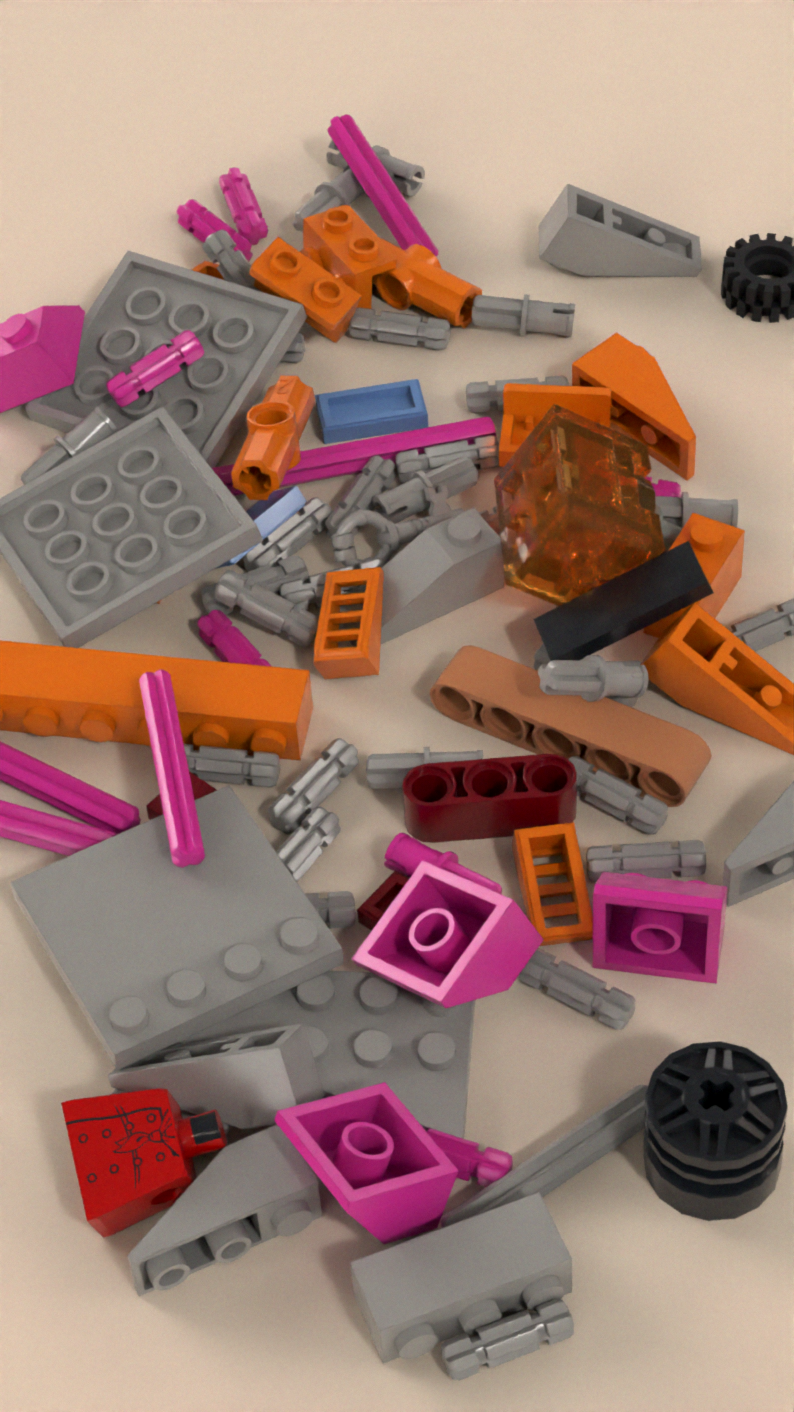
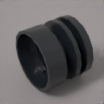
M721 1041L693 1043L669 1054L653 1071L645 1094L646 1110L644 1118L646 1127L644 1130L643 1157L646 1178L662 1201L681 1214L702 1220L735 1219L759 1208L775 1190L782 1165L783 1136L788 1109L784 1083L769 1062L745 1047Z

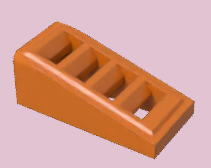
M381 567L327 572L315 638L313 665L324 679L379 675L384 571ZM366 585L365 592L341 594V587ZM363 604L362 610L340 612V606ZM360 622L359 628L339 630V624ZM357 640V646L338 648V642Z
M574 822L514 830L511 846L527 918L544 939L540 946L593 940V916ZM559 855H561L563 861L537 866L533 864V859ZM566 875L568 881L538 886L536 878ZM571 894L573 901L541 906L540 898ZM576 914L578 921L576 925L553 928L545 927L544 918Z

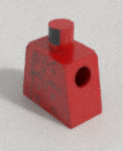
M157 1088L74 1099L61 1103L87 1222L103 1238L114 1235L171 1207L197 1178L193 1158L227 1146L223 1124L216 1109L183 1119L179 1104L167 1089Z

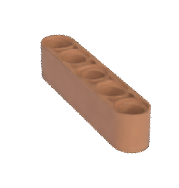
M472 645L463 646L457 651L430 689V699L436 709L444 716L537 755L557 754L567 759L572 756H578L595 765L593 768L594 772L602 769L642 790L641 797L644 798L645 794H649L666 803L668 807H678L685 802L712 757L707 743L688 729L606 697L600 701L588 702L581 695H547L539 688L541 679L538 675V670Z

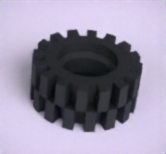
M767 233L766 240H761L758 234L750 235L749 243L741 238L735 241V248L730 246L727 249L726 257L724 256L721 296L722 299L726 298L725 305L730 310L737 307L736 315L744 318L748 313H752V321L761 322L762 316H769L770 323L779 322L780 314H783L787 320L794 318L793 238L784 236L782 241L775 240L776 234ZM760 275H772V276H777V277H780V278H778V279H766V278H762V277H758V276H760Z

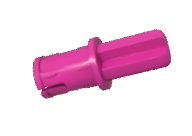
M404 832L394 837L385 853V859L387 860L384 862V866L390 870H396L409 878L422 860L502 894L500 884L458 864L459 861L456 853L452 851L442 853L434 850Z

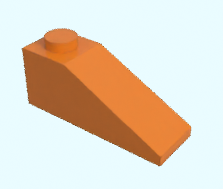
M616 332L572 363V386L604 387L611 390V429L685 480H689L694 476L696 435L655 357L650 355L643 347L633 344Z
M693 603L662 632L640 665H645L647 668L648 679L681 706L794 755V683L697 603Z

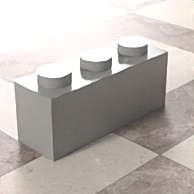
M540 1192L350 1262L354 1297L383 1364L399 1357L403 1359L420 1357L431 1351L439 1342L463 1333L476 1335L475 1329L526 1309L536 1311L535 1306L555 1298L562 1299L564 1295L572 1292V1258Z

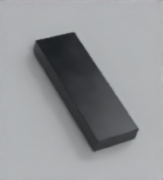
M689 541L533 620L551 661H579L587 655H591L714 592Z

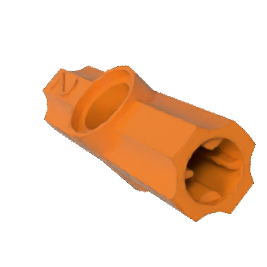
M380 238L397 256L396 268L372 276V283L376 285L380 296L387 304L398 310H406L413 304L463 329L472 322L473 300L475 296L482 295V289L443 270L437 257L426 247L414 244L403 250Z
M280 375L278 382L268 388L262 403L257 404L247 412L249 433L231 471L233 487L246 494L249 500H268L269 495L280 488L286 471L297 466L301 461L299 440L315 404L313 388L305 385L299 376Z

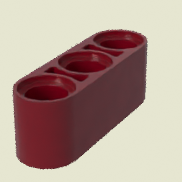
M557 754L428 763L416 766L410 770L404 777L402 785L407 831L415 839L422 842L437 843L513 836L514 830L572 823L576 818L577 772L574 765L567 758Z

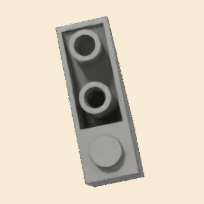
M277 1124L225 1146L127 1255L135 1289L139 1297L153 1290L171 1289L181 1284L190 1274L217 1262L229 1263L244 1256L250 1248L279 1235L291 1236L304 1230L313 1220L322 1217L318 1182L306 1160Z

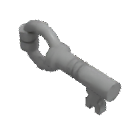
M447 484L437 485L438 492H435L434 487L424 488L426 500L430 502V507L428 511L429 516L394 524L378 512L357 510L342 521L336 534L331 535L332 547L336 548L333 550L335 561L342 562L344 566L352 565L353 570L359 569L358 564L360 562L375 558L381 559L385 565L399 545L412 542L425 529L464 512L462 508L451 510L450 506L446 503V498L449 497ZM371 524L377 528V540L381 549L373 558L357 559L355 546H350L354 544L351 531L356 526Z

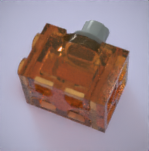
M553 404L494 478L506 585L560 606L667 552L682 528L663 520L661 508L656 505V493L652 483L644 479L652 471L648 446L559 405Z

